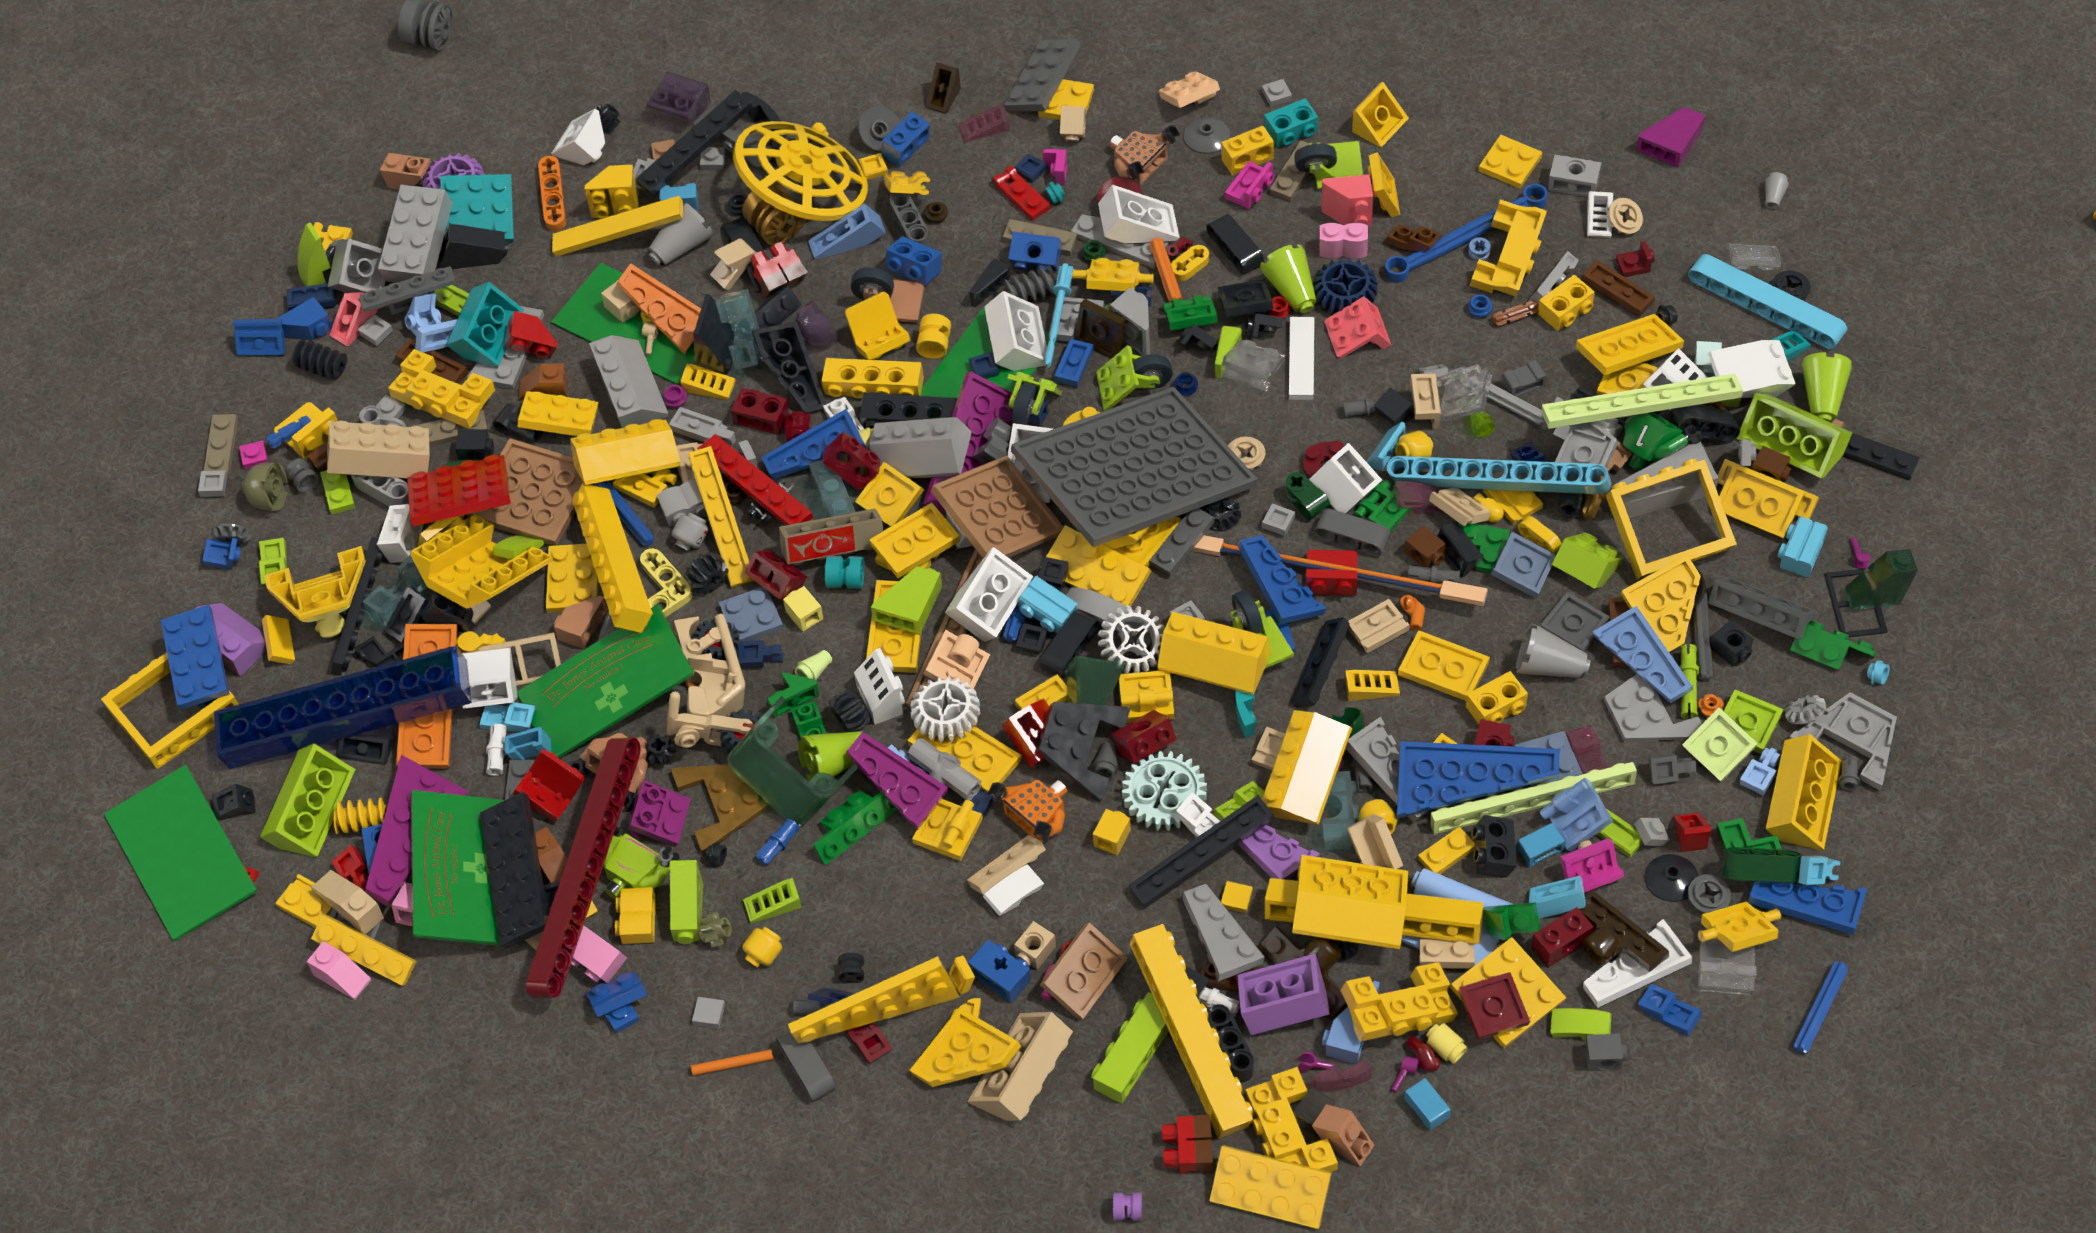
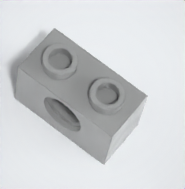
M1554 155L1548 190L1588 197L1589 191L1596 192L1601 162Z

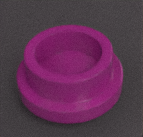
M670 385L663 393V401L670 408H678L687 401V393L679 385Z

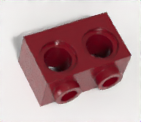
M741 388L731 413L733 423L736 425L779 435L786 421V415L789 414L787 399L779 395H769L755 389Z
M843 431L824 449L822 463L861 491L879 474L881 459H879L875 452L863 447L855 437L849 436Z
M772 550L755 551L744 572L780 600L786 598L790 592L802 588L807 578L805 574L793 565L787 564L782 557Z

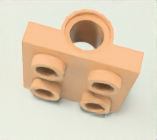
M1191 72L1184 79L1171 81L1158 91L1161 99L1181 108L1192 102L1198 105L1215 97L1216 91L1220 90L1218 81L1199 72Z
M945 630L923 674L936 682L938 676L942 680H946L950 676L952 681L960 678L962 684L968 682L970 689H974L990 654L979 649V642L972 636L966 634L956 636Z

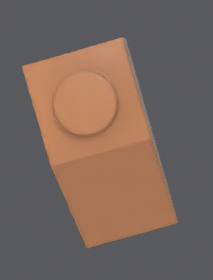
M597 596L566 607L554 622L557 639L585 649L607 612L604 597Z

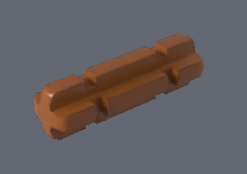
M1535 300L1525 302L1524 306L1520 304L1504 310V313L1502 311L1494 313L1492 315L1493 322L1497 327L1506 325L1507 322L1512 323L1526 318L1527 314L1530 316L1539 312L1538 304Z

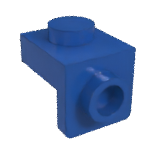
M232 538L231 543L207 539L202 565L232 569L233 562H239L241 547H236L237 538Z

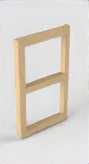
M554 632L479 647V651L515 646L522 680L516 681V686L530 684L541 677H527L521 649L522 644L550 639L556 667L561 665Z

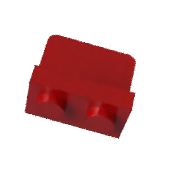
M1312 549L1307 552V559L1357 568L1356 551ZM1306 569V586L1313 594L1356 596L1357 570Z
M543 749L512 794L517 795L525 792L529 795L530 806L556 823L583 784L585 777L576 768L570 767L560 760L557 755Z

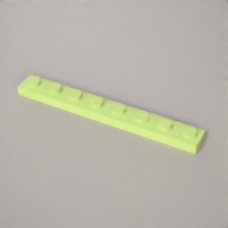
M1734 373L1542 404V414L1550 429L1741 398L1743 389Z
M1633 762L1619 763L1611 768L1591 770L1587 774L1575 777L1567 776L1559 781L1543 782L1535 787L1519 788L1511 793L1491 795L1483 800L1467 801L1451 808L1443 807L1435 812H1431V828L1433 834L1454 830L1458 827L1462 828L1477 824L1483 815L1502 818L1542 808L1551 803L1553 797L1564 789H1570L1584 777L1591 781L1597 793L1635 784L1637 770Z

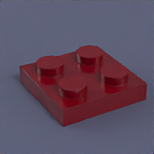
M1511 972L1459 987V995L1477 1040L1529 1025V1016Z

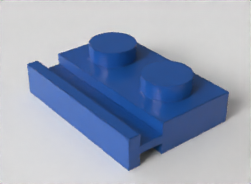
M282 319L234 320L233 326L235 328L234 336L237 355L285 354L286 346Z
M636 971L621 974L616 980L607 984H598L592 990L586 992V995L594 1012L599 1017L647 996V993Z

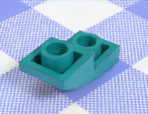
M1236 691L1237 719L1246 739L1254 735V725L1257 724L1253 713L1255 696Z

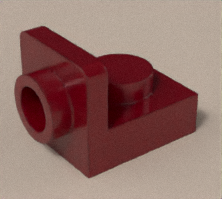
M1646 241L1640 242L1639 250L1616 255L1617 265L1621 275L1624 277L1650 273L1651 264L1655 261L1653 250L1648 248Z

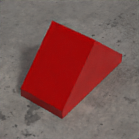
M1700 813L1673 815L1680 851L1706 850L1710 839L1711 826Z

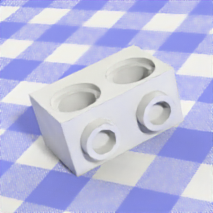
M409 504L389 507L377 546L390 563L412 561L411 550L417 547L420 533L424 526L422 524L412 527Z

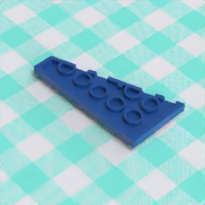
M1401 741L1397 818L1558 778L1560 749Z

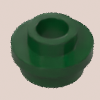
M1090 240L1082 248V257L1088 262H1092V259L1104 258L1105 247L1097 240Z

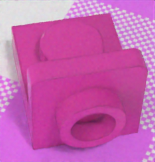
M1044 149L1043 161L1047 164V167H1051V177H1055L1056 184L1059 183L1061 186H1065L1068 166L1066 150Z

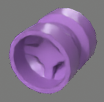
M1114 1192V1221H1122L1124 1218L1142 1221V1192H1133L1131 1195Z

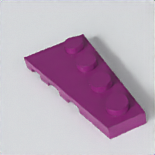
M864 732L859 735L847 750V756L917 831L948 792L947 786Z

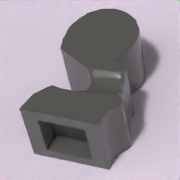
M998 417L993 419L983 434V437L988 442L978 447L972 458L985 465L1006 456L1012 427Z

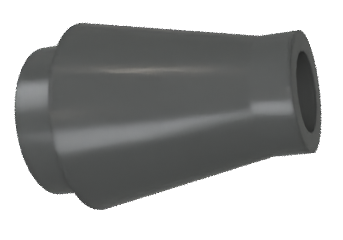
M1111 741L1103 742L1092 766L1094 773L1109 778V780L1113 779L1118 772L1115 743Z

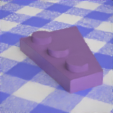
M1264 825L1238 843L1271 878L1289 880L1297 875L1299 857L1301 855L1320 856V853L1314 850L1308 851L1299 846L1298 841L1292 838L1288 840L1276 834L1275 829L1268 825Z

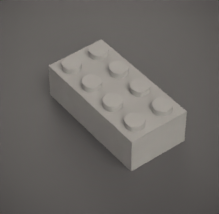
M400 185L378 270L385 281L398 283L435 271L453 204L446 190Z

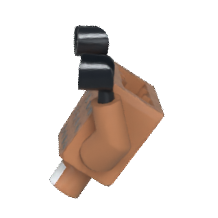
M1170 125L1160 134H1143L1134 131L1125 140L1117 135L1114 136L1109 146L1115 150L1114 166L1119 177L1131 178L1141 185L1168 158L1167 143L1173 144L1176 141L1175 137L1180 135L1176 126Z
M617 733L607 738L594 739L581 754V760L573 761L569 766L576 768L584 777L587 775L585 767L597 774L608 740L611 738L628 737L622 733ZM642 737L637 738L641 745V753L625 801H629L626 806L627 812L633 809L634 802L632 797L634 793L637 794L640 783L645 779L648 767L646 762V748H648V744Z

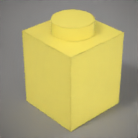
M805 586L790 592L783 599L786 613L802 632L823 620L821 605Z

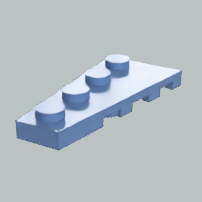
M1637 606L1592 632L1597 640L1670 703L1693 690V686Z

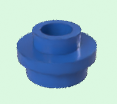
M1475 295L1468 303V311L1475 317H1486L1492 311V303L1485 295Z

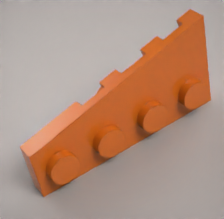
M630 263L618 280L617 286L685 355L694 342L693 333L701 308Z

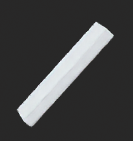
M1290 317L1289 400H1313L1314 317Z

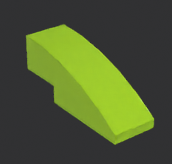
M311 222L306 224L297 257L299 275L305 286L326 284L322 272L331 268L322 241Z

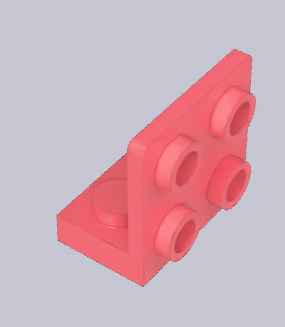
M1364 296L1353 302L1351 306L1345 307L1342 311L1337 312L1324 321L1336 356L1340 359L1368 342L1376 343L1382 349L1391 346L1378 308Z

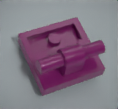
M643 780L639 785L627 828L631 830L630 836L638 841L642 834L676 847L680 840L691 799Z

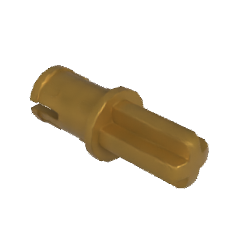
M1604 493L1585 494L1586 500L1581 511L1585 519L1595 518L1600 504L1605 500Z

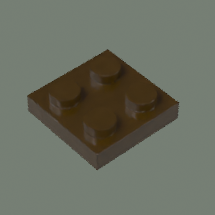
M1084 299L1079 306L1075 340L1093 344V350L1112 359L1121 351L1125 318Z

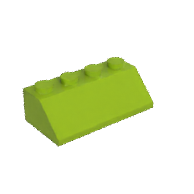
M1755 393L1737 439H1750L1751 444H1755L1759 450H1761L1762 446L1787 455L1791 457L1789 464L1817 477L1824 478L1843 456L1853 432L1769 394Z
M314 743L298 750L260 838L281 850L318 857L334 820V810L336 809L337 801L342 802L355 769Z

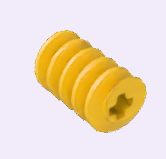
M382 797L378 799L377 805H374L372 799L369 798L367 806H364L362 800L358 799L356 807H353L351 800H348L346 808H343L341 801H337L336 809L334 810L336 834H339L341 829L343 833L347 834L352 827V830L358 833L361 827L367 828L383 824L388 805L384 804Z

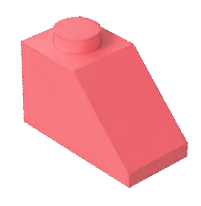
M363 292L344 293L329 336L345 346H349L359 336L358 329L373 314L376 315L377 309L364 312L360 300V295L364 294Z

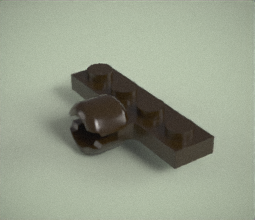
M1591 890L1585 895V907L1579 910L1596 930L1583 939V949L1593 962L1604 964L1617 953L1623 952L1647 971L1651 972L1669 957V950L1596 892Z
M1275 927L1260 943L1258 947L1275 964L1316 954L1328 998L1329 1014L1326 1016L1330 1020H1335L1346 1008L1347 1003L1340 991L1341 989L1328 976L1329 970L1341 957L1339 949L1328 938L1314 937L1306 948L1301 950L1279 927Z

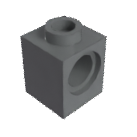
M1620 1033L1586 1036L1585 1053L1588 1071L1621 1070L1622 1061L1627 1060V1048L1625 1043L1621 1044Z

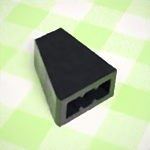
M449 223L438 257V269L446 267L460 269L500 264L502 257L506 256L508 252L505 232Z

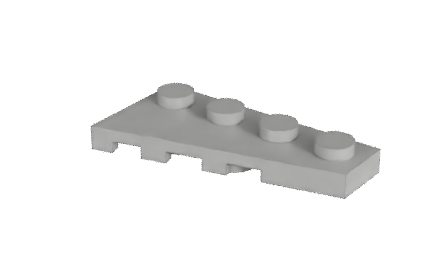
M1082 214L1071 232L1077 233V239L1085 242L1097 240L1102 243L1105 250L1153 269L1157 266L1149 244L1150 242L1122 243L1104 237L1100 217ZM1164 241L1166 250L1173 241Z
M1379 717L1349 738L1345 748L1387 795L1398 804L1400 754L1395 748L1397 743L1392 735L1388 736L1383 728L1385 723ZM1429 811L1407 817L1414 823Z

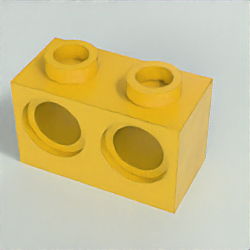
M1260 126L1221 142L1222 161L1230 173L1235 175L1241 172L1248 161L1259 165L1274 159V141L1265 127Z
M1573 275L1539 300L1538 315L1557 331L1564 326L1569 327L1582 313L1587 314L1594 305V291L1577 276Z
M1509 671L1468 693L1466 708L1478 724L1480 719L1501 723L1505 717L1511 714L1517 715L1525 709L1528 693L1512 672Z

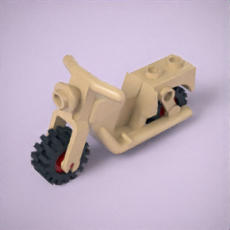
M724 614L716 615L715 619H711V624L707 620L704 621L703 626L699 624L698 616L674 620L673 632L695 674L688 678L686 682L701 685L688 688L687 714H678L680 694L678 692L670 694L667 736H670L671 741H675L676 745L684 748L692 747L699 738H704V741L710 745L725 747L727 754L732 751L731 757L736 758L737 754L740 755V759H745V755H748V758L751 759L754 753L757 756L760 755L761 750L764 751L767 742L768 726L765 725L766 721L764 718L760 719L758 713L752 716L751 710H748L747 714H744V711L741 710L744 704L745 680L737 657L739 633L737 634L736 627L732 628V624L726 622ZM711 728L721 729V732H714Z

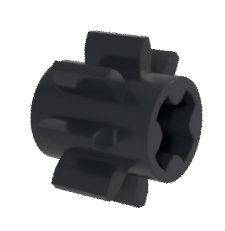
M599 104L596 109L599 111L603 132H606L607 129L612 132L620 123L618 119L620 114L610 104H606L604 107Z
M657 734L651 740L647 739L649 748H646V757L649 758L651 766L656 763L663 768L664 764H667L669 761L674 762L672 754L676 753L677 749L675 744H672L670 736L664 738Z

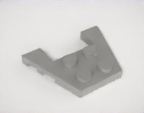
M1556 397L1555 402L1564 401L1559 397ZM1594 422L1569 425V432L1555 462L1600 464L1607 469L1617 447V439ZM1522 473L1520 479L1527 478L1529 473ZM1546 474L1542 480H1550L1554 474ZM1571 475L1567 481H1575L1579 475ZM1596 476L1593 482H1601L1603 476Z
M1638 674L1624 682L1604 698V702L1624 743L1658 742V740L1682 742L1688 739L1702 725L1699 717L1673 724L1657 691Z
M1850 692L1827 708L1825 713L1818 719L1807 723L1801 730L1793 732L1789 739L1811 734L1815 739L1819 740L1821 735L1825 734L1867 756L1870 760L1860 773L1859 778L1866 784L1881 790L1897 717Z

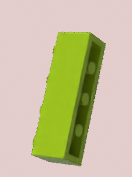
M1149 992L1143 1000H1138L1133 1009L1134 1015L1130 1021L1126 1020L1123 1023L1119 1032L1120 1037L1116 1043L1112 1042L1109 1045L1105 1054V1060L1102 1064L1098 1063L1091 1076L1093 1078L1094 1090L1121 1104L1125 1101L1169 1031L1153 995Z

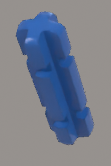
M307 415L299 418V422L296 423L294 421L280 428L278 433L273 432L267 435V442L272 448L280 446L282 441L285 443L291 440L294 434L311 422V419Z

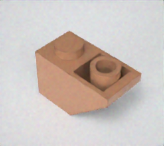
M388 153L380 168V172L388 188L399 190L400 185L415 186L423 178L431 161L428 158Z
M1326 1104L1312 1125L1321 1140L1328 1138L1333 1150L1357 1166L1361 1167L1374 1147V1143L1350 1110Z

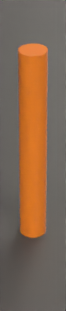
M772 1049L691 1065L692 1074L696 1076L773 1060Z

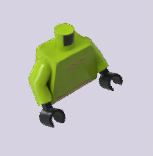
M622 819L619 828L616 826L604 862L607 878L611 881L605 888V892L613 899L621 895V889L653 887L655 889L660 887L670 871V861H677L680 858L679 854L675 852L669 858L672 847H663L658 854L625 833L622 836L621 832L625 831L629 824L626 819Z

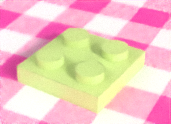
M1720 708L1682 744L1720 782L1758 745L1754 739Z

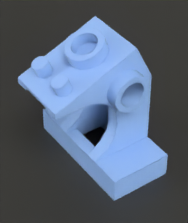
M425 293L423 296L413 297L408 313L405 316V324L416 335L415 349L420 352H428L448 347L446 344L458 319L441 323V314L438 309H435V293Z

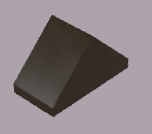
M936 62L925 107L948 113L961 90L959 68Z

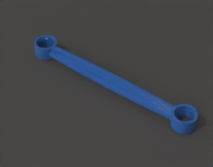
M1530 184L1524 189L1523 197L1510 203L1543 209L1547 204V190L1540 184ZM1539 195L1542 198L1539 200H1532L1528 198V196ZM1497 209L1441 237L1429 251H1416L1406 258L1402 256L1389 258L1385 264L1386 278L1394 283L1404 282L1409 277L1410 270L1440 257L1495 228L1491 224ZM1394 266L1403 267L1405 270L1403 272L1395 273L1392 272L1390 268Z

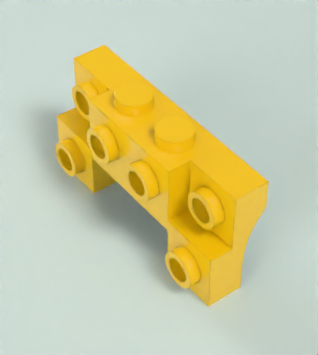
M1500 199L1491 226L1509 232L1498 264L1495 265L1479 259L1469 286L1492 293L1493 289L1517 297L1525 273L1530 274L1534 264V260L1530 259L1532 253L1537 254L1541 241L1537 238L1547 211L1538 207L1515 205Z
M415 349L401 363L402 372L388 387L392 398L409 404L417 410H424L437 418L441 417L468 429L476 422L483 405L495 391L493 380L476 373H472L462 385L432 374L431 372L436 368L434 357Z
M1439 962L1415 967L1410 977L1416 987L1378 994L1370 976L1346 981L1340 991L1349 1007L1354 1031L1359 1041L1393 1034L1400 1036L1407 1031H1423L1435 1024L1440 1025L1452 1022L1458 1012L1446 991L1450 983Z
M1298 1067L1272 1075L1271 1081L1246 1089V1098L1252 1107L1255 1117L1252 1120L1254 1130L1257 1135L1262 1134L1265 1141L1262 1144L1265 1156L1327 1172L1338 1170V1162L1328 1138L1306 1145L1290 1107V1103L1307 1098V1089Z

